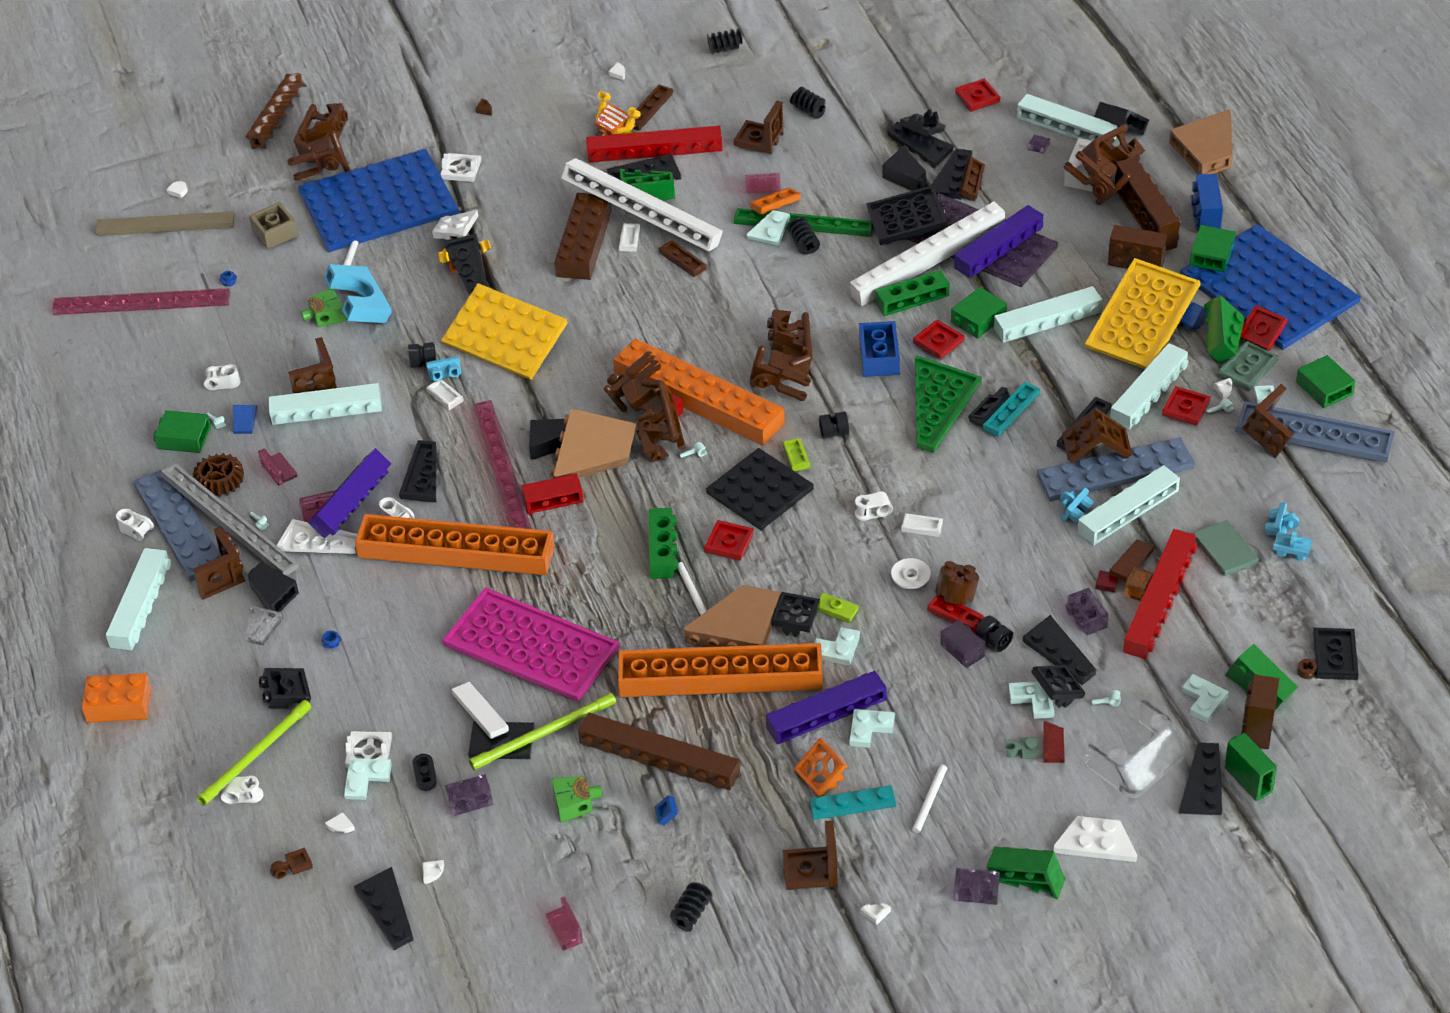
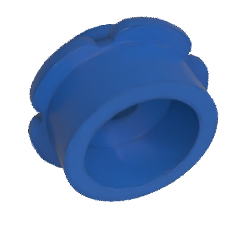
M225 271L220 275V282L224 286L230 287L236 283L237 275L234 272Z
M327 631L322 636V645L329 649L336 648L339 642H341V637L336 631Z

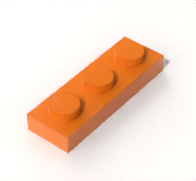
M788 187L751 201L750 208L759 214H766L768 211L779 209L784 205L800 200L801 193Z

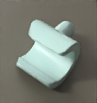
M1225 398L1219 405L1206 409V413L1209 414L1222 409L1229 413L1233 410V403Z
M206 413L209 419L213 421L216 429L226 426L223 416L216 418L210 413Z
M697 442L691 450L679 455L683 458L697 453L702 457L707 454V451L701 442Z
M250 512V516L257 521L255 523L256 527L264 531L269 526L266 522V516L260 517L254 512Z
M1113 690L1110 692V697L1092 700V705L1109 703L1111 706L1116 707L1121 702V693L1118 690Z

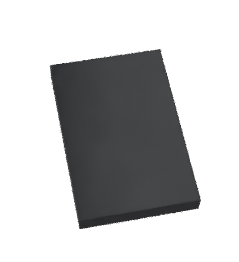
M1313 628L1314 654L1317 665L1316 679L1358 680L1355 630Z
M473 721L468 753L469 758H473L483 752H488L533 731L535 728L534 722H505L508 725L509 731L490 739L477 722ZM533 742L497 759H531Z

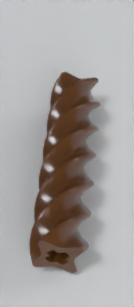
M301 73L285 75L278 89L273 93L264 110L259 114L258 119L245 137L250 141L253 150L258 147L267 148L265 140L274 138L272 129L280 128L279 119L287 117L286 108L294 107L292 99L300 97L299 88L307 87L302 81Z

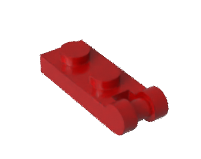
M941 594L940 596L936 595L927 606V611L964 628L972 635L975 634L981 620L985 618L981 613L964 605L944 601V596Z

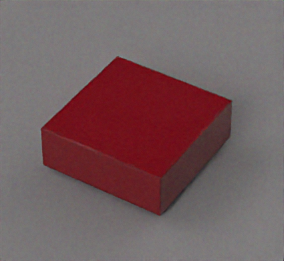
M1100 570L1095 589L1115 593L1118 579L1110 576L1109 572Z

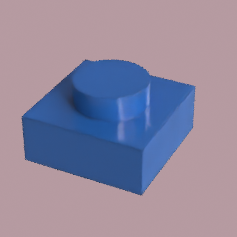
M670 795L655 806L659 824L666 825L678 815L675 798Z

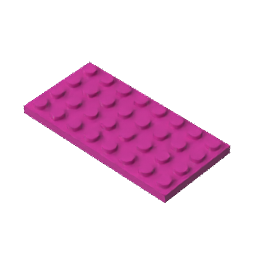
M486 587L442 640L443 646L576 702L581 700L620 648V642Z

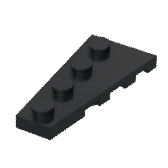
M898 121L888 130L889 137L902 146L906 145L910 152L920 155V159L924 162H930V166L934 169L953 151L952 144L931 135L924 136L901 126Z
M954 150L931 184L935 189L937 197L962 199V195L959 192L967 161L972 157V150Z
M672 154L606 169L607 174L621 180L620 169H625V172L635 173V170H641V173L651 174V171L672 172L675 180H681V173Z
M476 233L442 242L469 295L478 283L488 287Z
M417 441L399 492L400 499L437 503L436 442Z
M1051 615L1023 636L1022 642L1055 666L1066 665L1079 684H1085L1096 675V668Z
M1219 743L1197 744L1179 814L1222 815Z
M392 867L354 886L355 892L394 950L414 940Z

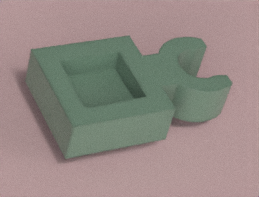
M1022 737L1020 742L1014 740L1006 741V748H1012L1007 750V757L1012 758L1021 754L1022 759L1043 758L1041 737Z

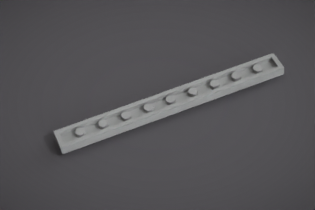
M175 463L161 470V477L272 569L284 575H288L298 569V563L179 465Z

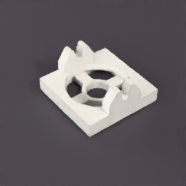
M444 154L440 174L442 179L474 182L481 163V156ZM454 161H461L456 166L450 165ZM471 162V167H468L466 163ZM460 167L466 168V169L463 170V171H458V170H457V169L460 168Z
M351 731L350 736H347L348 743H346V768L349 766V759L356 758L354 754L362 755L364 759H372L376 755L380 756L375 759H389L392 732ZM368 740L367 745H364L362 748H354L360 741ZM375 740L382 742L381 748H376L374 745ZM368 748H373L375 750V752L371 755H365L363 753Z

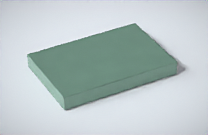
M1246 341L1237 351V354L1231 357L1218 370L1217 377L1224 380L1230 378L1232 384L1249 392L1278 361L1279 356Z
M1228 520L1193 533L1196 535V542L1224 576L1256 564L1259 561V557Z

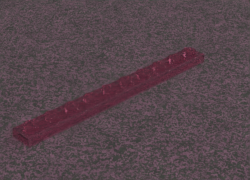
M226 288L54 298L52 311L53 315L228 306L231 293L230 289Z
M492 401L473 404L510 527L532 529Z

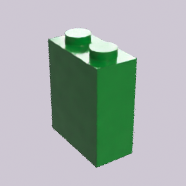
M1200 225L1191 250L1190 266L1225 272L1234 247L1236 231Z
M979 287L951 308V323L979 338L994 326L995 315L1007 312V303Z
M1328 355L1298 368L1296 383L1323 408L1354 394L1356 381Z
M165 410L163 417L159 420V427L153 435L157 448L161 450L201 453L211 429L208 414Z
M1245 733L1232 737L1227 744L1224 768L1255 801H1258L1273 792L1277 766Z

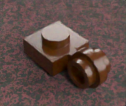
M302 848L285 854L286 862L276 861L272 863L270 872L276 879H281L287 875V870L289 869L292 875L312 869L313 865L306 849Z

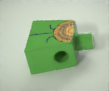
M327 289L310 297L307 300L309 309L301 311L303 321L314 319L319 327L346 321V317L342 312L343 305L334 289Z
M586 777L552 778L553 792L560 822L590 813L592 811L591 800L603 797L601 786L588 787Z

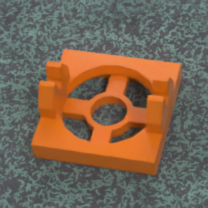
M819 738L795 766L794 770L818 796L822 797L828 789L838 788V781H844L842 772L848 765L824 739ZM832 758L834 762L833 772L830 774V772L827 770V763ZM822 761L824 765L822 771L816 772L815 765L817 762ZM809 766H811L812 770L810 773L808 772ZM817 775H823L826 778L821 783L813 781Z

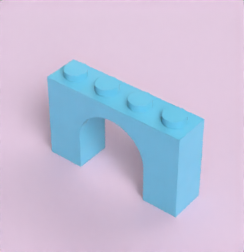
M328 265L324 280L329 289L350 290L363 296H347L342 312L348 321L387 322L388 317L391 315V306L367 267Z

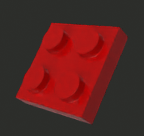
M985 78L955 88V94L970 112L1000 102V96Z
M1255 305L1243 324L1240 339L1270 351L1288 320L1283 316Z
M938 319L913 338V344L940 360L964 342L963 334Z
M1175 386L1162 409V415L1198 426L1210 403L1211 396Z
M717 520L704 546V552L741 561L753 537L754 528Z

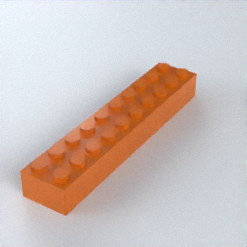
M636 338L613 359L614 373H620L625 376L627 368L646 352H652L650 356H655L654 360L659 361L658 364H661V369L648 379L662 380L673 394L683 399V408L762 446L785 424L783 407Z
M364 514L355 541L358 558L547 575L555 547L553 531Z
M821 643L619 650L618 684L620 697L823 690Z

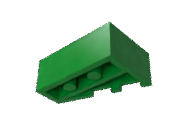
M620 169L621 181L659 200L667 201L675 198L672 172L651 171V174L641 173V170H635V173L625 172V169Z
M1221 295L1204 304V309L1208 313V317L1205 318V324H1208L1209 332L1206 333L1207 352L1219 364L1237 354L1245 318Z
M1255 644L1243 652L1225 674L1226 677L1247 691L1249 682L1254 680V674L1280 678L1275 710L1289 699L1298 688Z
M994 847L986 866L993 881L1019 888V885L1030 887L1034 893H1039V890L1051 893V897L1055 899L1059 898L1065 882L1064 874L1054 851Z

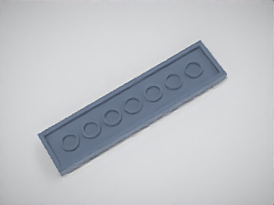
M1244 401L1236 432L1247 434L1242 429V426L1247 423L1248 417L1259 404ZM1274 407L1269 412L1294 433L1288 443L1388 462L1395 431Z
M1179 437L1131 448L1132 455L1127 459L1117 452L1078 460L1074 463L1069 462L1037 470V476L1049 501L1059 500L1064 491H1074L1076 495H1079L1085 487L1089 492L1137 482L1163 465L1173 473L1193 469L1195 463L1182 438Z
M161 470L133 481L136 490L190 582L195 580L194 568L222 557L188 499L161 477Z

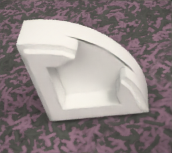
M617 62L609 71V76L624 80V66Z
M1230 378L1216 382L1213 385V389L1222 400L1227 398L1232 392V380Z
M343 812L325 822L326 828L332 832L349 833L355 830L354 825Z
M444 860L422 862L424 884L431 883L440 877L444 870Z
M880 903V905L866 904L860 908V913L876 925L891 912V907L884 903Z

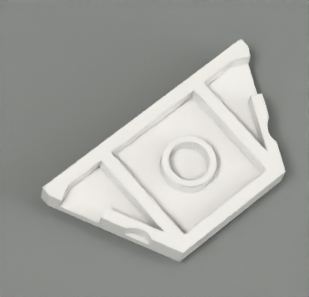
M472 210L453 216L442 217L432 231L433 238L451 240V236L457 238L466 236L479 216L478 211Z
M1077 816L1054 845V852L1058 854L1130 862L1137 861V853L1120 820Z

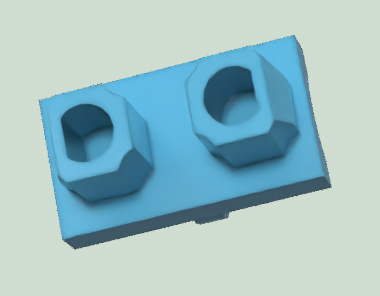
M458 356L446 359L439 357V360L426 362L429 381H438L442 378H453L461 375Z
M1086 487L1076 498L1074 491H1064L1061 494V506H1068L1066 512L1061 517L1062 520L1066 521L1070 518L1078 523L1080 517L1085 513L1077 507L1080 506L1086 512L1092 507L1094 501L1087 496L1089 490Z
M1286 502L1280 503L1279 509H1270L1269 519L1273 523H1266L1265 525L1267 536H1275L1277 532L1286 534L1287 530L1298 527L1299 518L1295 516V513L1289 514L1286 511Z
M1293 530L1292 535L1277 532L1273 550H1276V555L1284 557L1287 556V553L1295 555L1296 560L1304 561L1309 555L1312 539L1298 537L1296 530Z

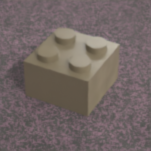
M280 202L249 215L252 231L267 249L298 236L295 219Z

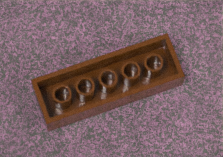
M1136 157L1116 162L1118 170L1115 173V184L1125 173L1131 174V178L1117 191V194L1142 230L1167 234L1166 251L1177 248L1180 238V218L1174 214L1172 207L1168 205L1164 195H1161L1157 185L1152 182L1150 175L1145 172L1143 165L1138 162Z
M576 194L554 261L556 277L591 280L612 213L610 202L594 194Z

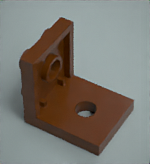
M776 101L764 119V124L746 120L733 140L734 145L772 154V146H777L779 135L783 136L784 134L783 102Z
M322 337L315 339L320 363L288 372L293 394L337 388L333 364Z
M1282 384L1254 408V412L1248 417L1247 423L1242 426V429L1253 440L1257 441L1275 458L1280 455L1294 435V433L1269 413L1287 389Z
M1094 408L1062 433L1067 459L1072 463L1100 442L1126 459L1132 455L1126 428L1097 408Z
M221 526L215 528L214 533L222 557L193 569L202 600L245 582L238 547L236 544L232 545L229 533H225Z
M833 820L825 821V847L783 850L786 890L838 886L837 851ZM802 866L811 867L808 871H803L800 868Z

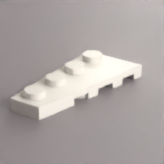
M292 519L277 547L282 551L356 554L355 541L358 534L339 530L335 535L329 534L326 538H323L308 522Z

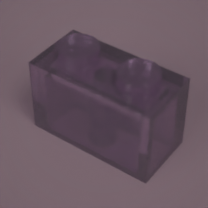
M960 620L941 631L940 644L965 668L985 657L984 640L981 637H977L970 627L964 625Z

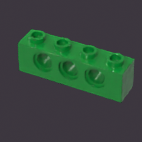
M938 270L875 290V303L883 316H887L948 297L950 283L943 272Z
M672 508L649 509V565L651 579L674 578V570H678L677 558H674V555H677V544H673V541H677V531L673 529V527H677L676 515H672Z

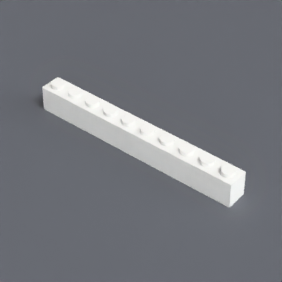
M576 158L565 164L562 179L707 251H711L718 246L722 230Z
M994 201L851 281V297L861 307L875 300V290L912 279L976 241L1005 221V211Z

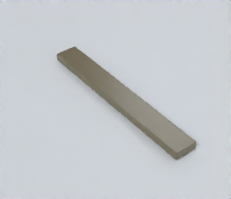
M234 211L100 219L97 220L96 234L114 235L234 227L235 215Z

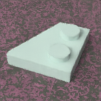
M773 210L747 233V239L779 246L790 220V214Z

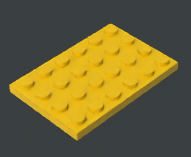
M1134 258L1085 342V348L1146 369L1167 345L1200 287V281Z
M478 283L441 341L449 347L532 380L568 321L563 317Z

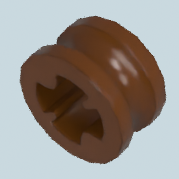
M1302 659L1298 664L1297 673L1303 679H1312L1316 675L1317 665L1311 659Z

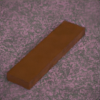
M659 84L636 109L641 115L635 119L636 126L633 129L640 131L671 97L673 94L672 88Z

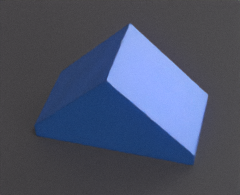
M233 405L234 434L253 433L258 409L257 405Z

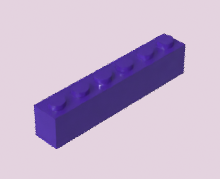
M1029 205L1025 206L955 254L954 269L968 278L978 274L982 269L1004 256L1005 253L1043 228V214Z
M375 448L359 463L308 523L323 538H326L329 534L335 535L340 529L338 525L340 523L343 525L351 517L349 513H353L360 506L358 502H363L370 495L368 491H372L379 484L377 480L379 478L382 480L389 473L387 469L391 463Z
M876 671L865 673L853 680L845 681L843 684L828 688L821 693L811 695L806 699L791 703L784 708L766 714V728L776 744H781L854 713V709L864 710L886 701L887 687Z

